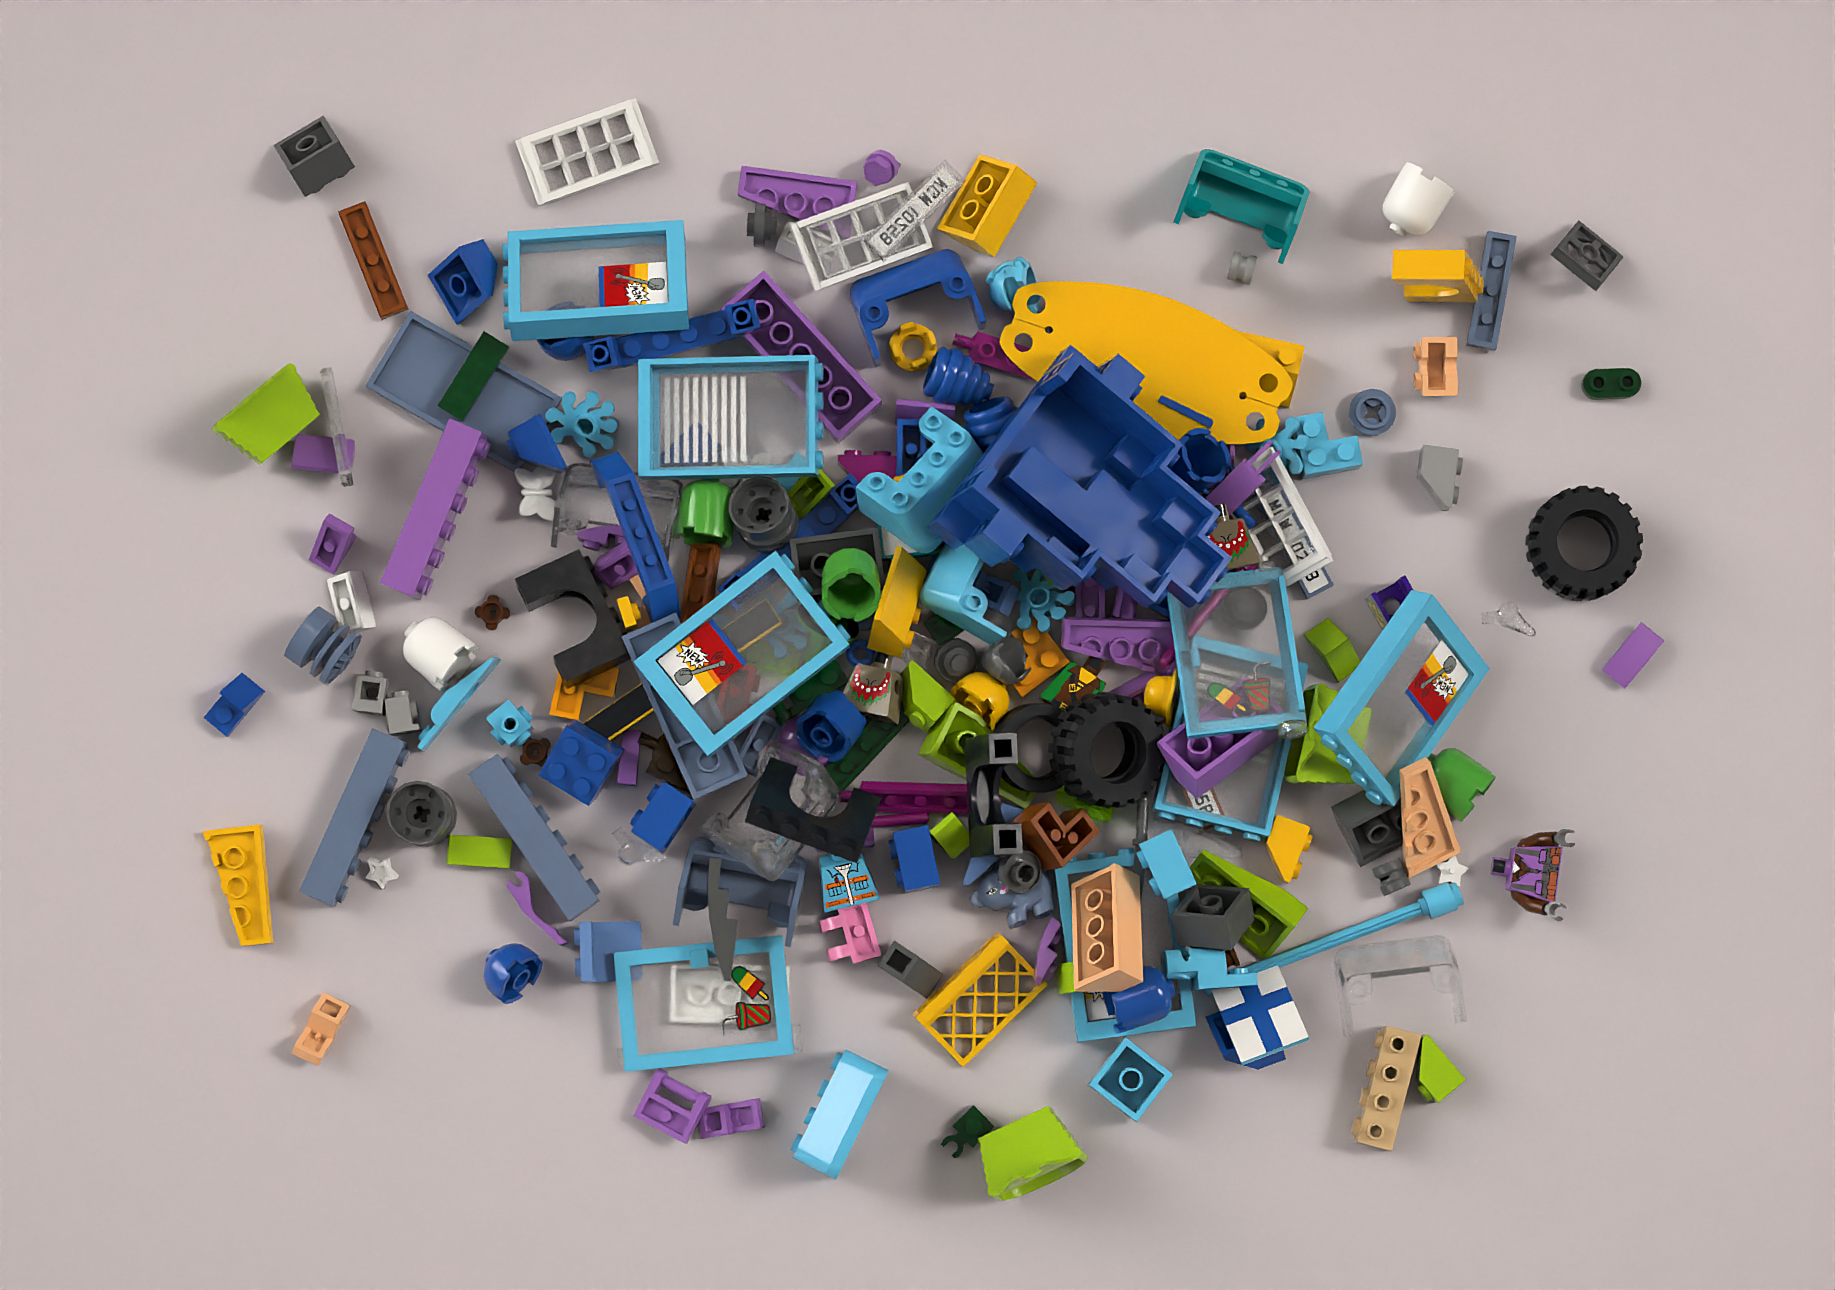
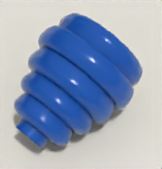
M940 347L928 368L923 384V394L927 397H932L935 403L940 404L946 402L947 404L956 405L960 403L965 406L971 402L973 405H979L983 399L989 400L994 384L989 383V373L982 372L981 366L974 364L973 359L970 356L963 355L960 349L952 348L949 350L946 347Z
M1005 396L983 401L979 405L972 406L964 413L963 418L966 422L964 429L969 432L984 453L1017 410V407L1014 406V402L1010 397Z

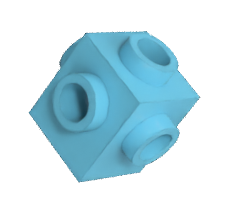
M509 699L486 718L494 728L490 733L501 746L507 743L510 747H513L515 744L520 747L532 737L529 732L534 728L529 722L533 718L523 706L517 709ZM513 721L516 722L515 728L508 730V724Z

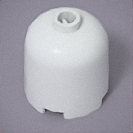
M1406 162L1382 205V212L1385 218L1392 223L1389 229L1402 237L1406 233L1414 236H1421L1427 233L1454 195V190L1435 176L1432 181L1421 175L1422 168Z
M429 617L419 623L413 622L407 628L404 634L406 639L403 645V655L405 660L439 691L443 692L451 687L448 684L449 681L455 676L461 679L476 659L472 652L473 650H478L479 646L446 621L438 617Z

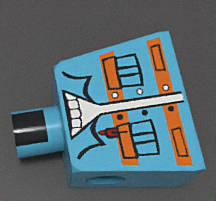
M862 852L857 863L833 854L824 855L819 858L821 899L824 912L880 899L876 883Z

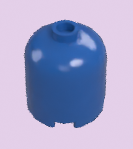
M1203 428L1190 430L1178 439L1183 444L1177 452L1180 457L1170 468L1199 494L1203 490L1209 489L1225 478L1227 469L1231 467L1230 452L1223 440L1218 442L1215 437L1210 435V430Z
M1143 966L1142 983L1121 992H1102L1108 1016L1114 1014L1118 1023L1113 1025L1117 1034L1165 1018L1171 1010V997L1176 996L1172 980H1166L1163 973L1153 966Z

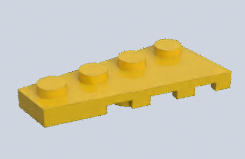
M263 825L202 831L205 840L208 841L214 867H217L222 882L220 885L223 894L227 897L230 906L229 911L241 946L274 943Z

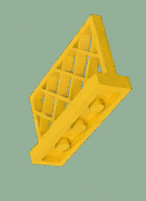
M996 932L912 1015L964 1067L1048 983L1043 980L1040 986L1036 985L1030 992H1019V975H1031L1034 978V969L1000 933ZM1006 951L1015 958V971H998L999 958ZM1019 963L1026 971H1019ZM994 964V971H987ZM982 975H994L993 992H977V980ZM998 975H1014V992H998ZM973 985V992H967L966 990ZM960 996H972V1013L956 1012V1000ZM977 996H993V1013H977ZM998 996H1014V1008L1009 1013H997ZM1018 996H1025V997L1018 1003ZM951 1006V1012H945ZM940 1016H951V1033H938L931 1025ZM956 1017H972V1033H955ZM976 1017H993V1027L987 1034H976ZM997 1017H1004V1018L997 1024ZM943 1037H951V1045ZM955 1038H971V1050L963 1058L955 1051ZM976 1038H982V1039L976 1044Z

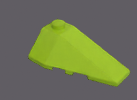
M953 702L930 728L918 755L966 780L964 739L993 734V732L988 728L987 723L980 715L957 702ZM1018 759L1016 764L1020 770L1034 777ZM1000 778L999 795H1001V798L1025 810L1031 804L1036 792L1016 789Z
M1204 849L1189 867L1197 884L1249 888L1254 920L1240 940L1263 960L1269 958L1309 909L1285 889Z

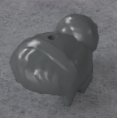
M1005 636V638L997 642H992V645L989 646L981 658L985 672L1003 684L1012 685L1019 683L1031 671V666L1025 670V649L1022 642L1016 637Z

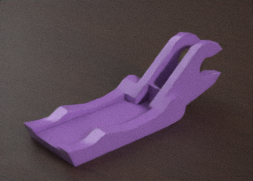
M1269 440L1249 461L1244 459L1205 499L1213 506L1226 504L1230 516L1266 480L1260 473L1279 456L1281 451L1278 449L1256 470L1251 464L1272 445V442Z
M515 872L518 878L522 880V885L516 887L515 884L507 881V887L521 910L559 945L564 946L569 942L559 935L557 929L546 924L534 911L528 876L522 872Z

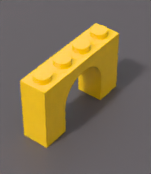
M1393 249L1392 280L1396 285H1404V297L1408 302L1478 303V294H1483L1484 279L1480 276V271H1477V266L1473 264V259H1470L1465 250Z

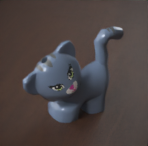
M1001 859L993 864L991 871L986 873L978 884V889L974 890L969 896L970 903L978 908L986 907L993 911L1010 909L1011 911L1008 912L1007 923L1010 929L1025 925L1026 914L1032 912L1035 920L1052 915L1054 910L1052 902L1053 882L1047 870L1041 872L1039 882L1031 891L1023 894L1014 893L1006 889L1000 882L998 871Z

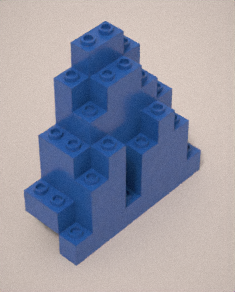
M1069 345L1059 353L927 527L954 550L964 544L990 567L999 562L1004 564L1011 560L1025 573L1036 568L1062 590L1072 585L1076 587L1082 580L1086 582L1091 577L1105 590H1109L1117 585L1144 608L1153 603L1158 605L1168 592L1187 608L1197 603L1202 605L1212 593V590L1209 589L1215 581L1219 582L1229 569L1226 565L1232 558L1208 538L1217 527L1218 523L1215 520L1221 512L1170 470L1179 459L1180 455L1177 452L1183 444L1132 401L1142 390L1139 384L1145 378V375L1119 353L1097 367L1072 345Z

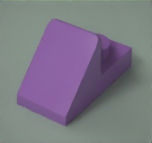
M329 513L323 520L309 561L334 575L356 539V535L353 533L355 528Z

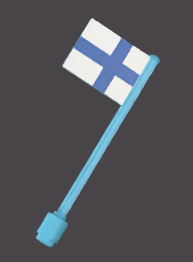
M1446 882L1420 892L1421 898L1417 899L1416 903L1243 967L1247 968L1248 973H1257L1258 985L1205 990L1208 995H1213L1241 1064L1245 1065L1309 1040V1036L1279 969L1280 967L1419 915H1428L1432 920L1456 911L1458 906L1464 904L1457 884L1455 882L1452 884Z

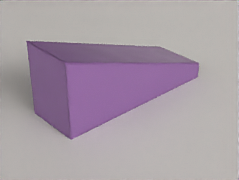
M626 730L622 733L621 747L625 750L619 759L618 785L637 786L640 743H637L641 735L640 730Z

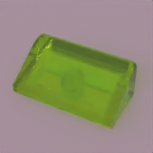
M1065 786L1057 790L1054 802L1072 810L1084 808L1090 817L1104 823L1110 821L1114 807L1105 808L1079 801L1076 797L1070 796L1064 791Z

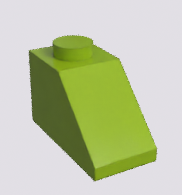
M911 660L900 674L904 679L902 693L903 711L915 727L921 728L926 733L956 699L917 663Z
M1423 1034L1420 1039L1417 1056L1416 1081L1420 1084L1417 1090L1426 1101L1429 1102L1432 1099L1435 1103H1439L1466 1079L1428 1034Z

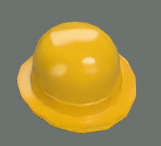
M1175 668L1173 676H1154L1147 682L1144 692L1145 707L1151 709L1156 716L1166 719L1167 727L1173 721V697L1178 681L1177 668Z

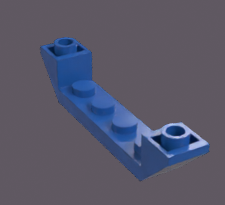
M749 299L727 305L725 310L690 318L688 330L634 333L618 338L609 336L583 343L589 371L598 372L637 365L638 359L664 358L736 339L760 329L761 325L754 299Z
M619 452L591 460L590 464L600 489L606 488L644 587L646 595L642 600L651 623L673 613H677L679 618L681 613L676 582L634 472Z
M851 473L829 491L828 497L799 521L798 531L794 538L831 534L851 517L858 509L856 486L859 484ZM790 543L783 549L776 551L779 556L785 554L792 562ZM772 553L760 554L742 571L738 570L717 590L722 593ZM773 568L729 604L735 611H738L780 578L779 574Z

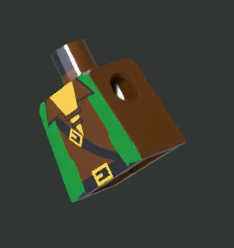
M1089 656L1081 667L1071 661L1042 692L1039 699L1046 704L1054 705L1068 712V705L1074 700L1081 701V697L1084 695H1096L1097 692H1103L1106 683L1097 676L1105 662L1100 658Z

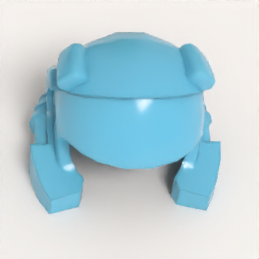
M1017 257L1014 261L1002 263L997 267V270H991L986 282L990 284L989 295L992 303L1001 310L1014 311L1012 303L1017 289L1031 283H1037L1030 262L1026 261L1023 257ZM1032 295L1028 299L1027 307L1032 313L1041 312L1040 302L1042 296Z

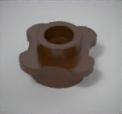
M490 595L482 606L476 607L475 615L477 618H482L488 630H496L498 624L503 619L510 617V610L500 604L498 596ZM494 610L495 615H490V611Z
M530 738L523 744V754L520 756V762L525 766L531 763L543 767L548 758V749L551 747L550 741L547 738H542L541 740ZM534 749L538 750L536 755L533 754Z

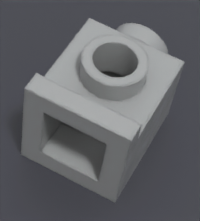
M366 670L365 675L357 674L352 706L353 711L385 716V699H387L389 680L383 678L382 672ZM376 688L378 695L375 698H369L367 694L369 689Z
M409 691L391 693L392 698L385 699L390 735L398 736L422 732L421 725L415 724V719H419L418 705L416 701L412 702Z

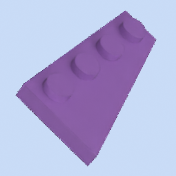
M742 166L738 197L753 203L766 204V208L801 221L855 201L857 181ZM850 214L833 220L838 236L844 239L850 238L852 226ZM827 223L816 226L830 233Z
M1063 617L1061 646L1064 649L1097 658H1104L1114 663L1140 668L1143 671L1165 676H1173L1174 670L1177 668L1176 659L1167 668L1162 667L1160 664V659L1173 644L1169 619Z

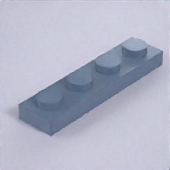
M1487 231L1480 266V276L1484 279L1483 294H1478V303L1475 302L1473 305L1466 346L1491 351L1497 349L1517 236Z

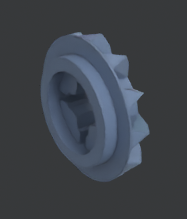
M1367 389L1357 394L1352 400L1349 418L1354 428L1364 435L1377 436L1386 432L1393 425L1396 418V407L1391 397L1385 392L1378 389ZM1364 403L1370 408L1382 405L1377 413L1378 420H1375L1373 417L1365 421L1363 420L1368 412Z

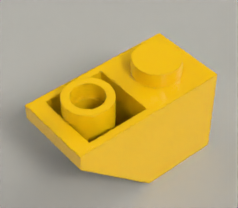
M1275 815L1270 836L1266 838L1264 845L1281 882L1288 884L1292 878L1295 880L1298 878L1302 863L1298 862L1302 851L1307 852L1313 835L1308 834L1309 826L1280 815Z

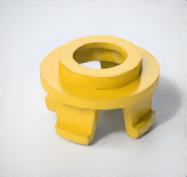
M913 321L900 325L893 333L889 342V353L893 362L899 368L910 372L921 371L927 368L937 351V341L932 330L930 331L923 325L915 324ZM915 338L922 342L924 351L919 358L910 359L904 355L902 347L906 340Z

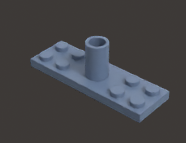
M673 613L621 637L693 800H696L748 777V773L733 740L708 758L634 663L637 658L681 625L677 613ZM686 636L684 639H682L680 642H678L675 646H673L671 649H669L666 653H664L662 656H660V657L656 660V662H657V663L659 664V666L663 669V671L667 674V676H668V677L670 678V680L674 683V685L678 688V690L682 693V695L685 697V699L689 702V700L686 698V696L683 694V692L679 689V687L675 684V682L671 679V677L668 675V673L664 670V668H663V667L660 665V663L658 662V660H659L660 658H662L665 654H667L669 651H671V650H672L674 647H676L679 643H681L683 640H685V639L687 638V636ZM711 691L695 703L694 710L714 735L726 726Z

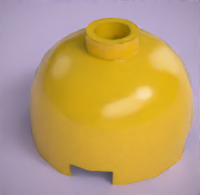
M974 672L959 680L951 688L950 692L956 699L954 702L959 701L962 706L980 715L987 723L986 725L991 727L992 730L996 728L1006 715L1010 704L1006 684L996 680L988 673Z

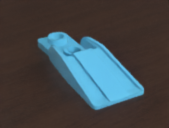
M490 658L441 696L431 711V719L435 725L433 727L428 725L418 737L421 742L417 747L421 751L428 749L499 664L500 658Z

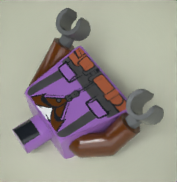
M1561 829L1558 832L1535 833L1520 840L1517 847L1511 848L1509 859L1492 858L1490 874L1506 877L1505 890L1510 891L1512 899L1526 911L1544 916L1548 915L1556 921L1563 920L1562 917L1555 915V910L1558 907L1565 909L1567 907L1556 901V893L1563 849L1560 846L1573 847L1575 843H1566L1565 841L1567 833H1575L1574 830Z

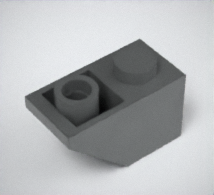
M896 941L892 943L878 964V967L926 999H928L944 975Z

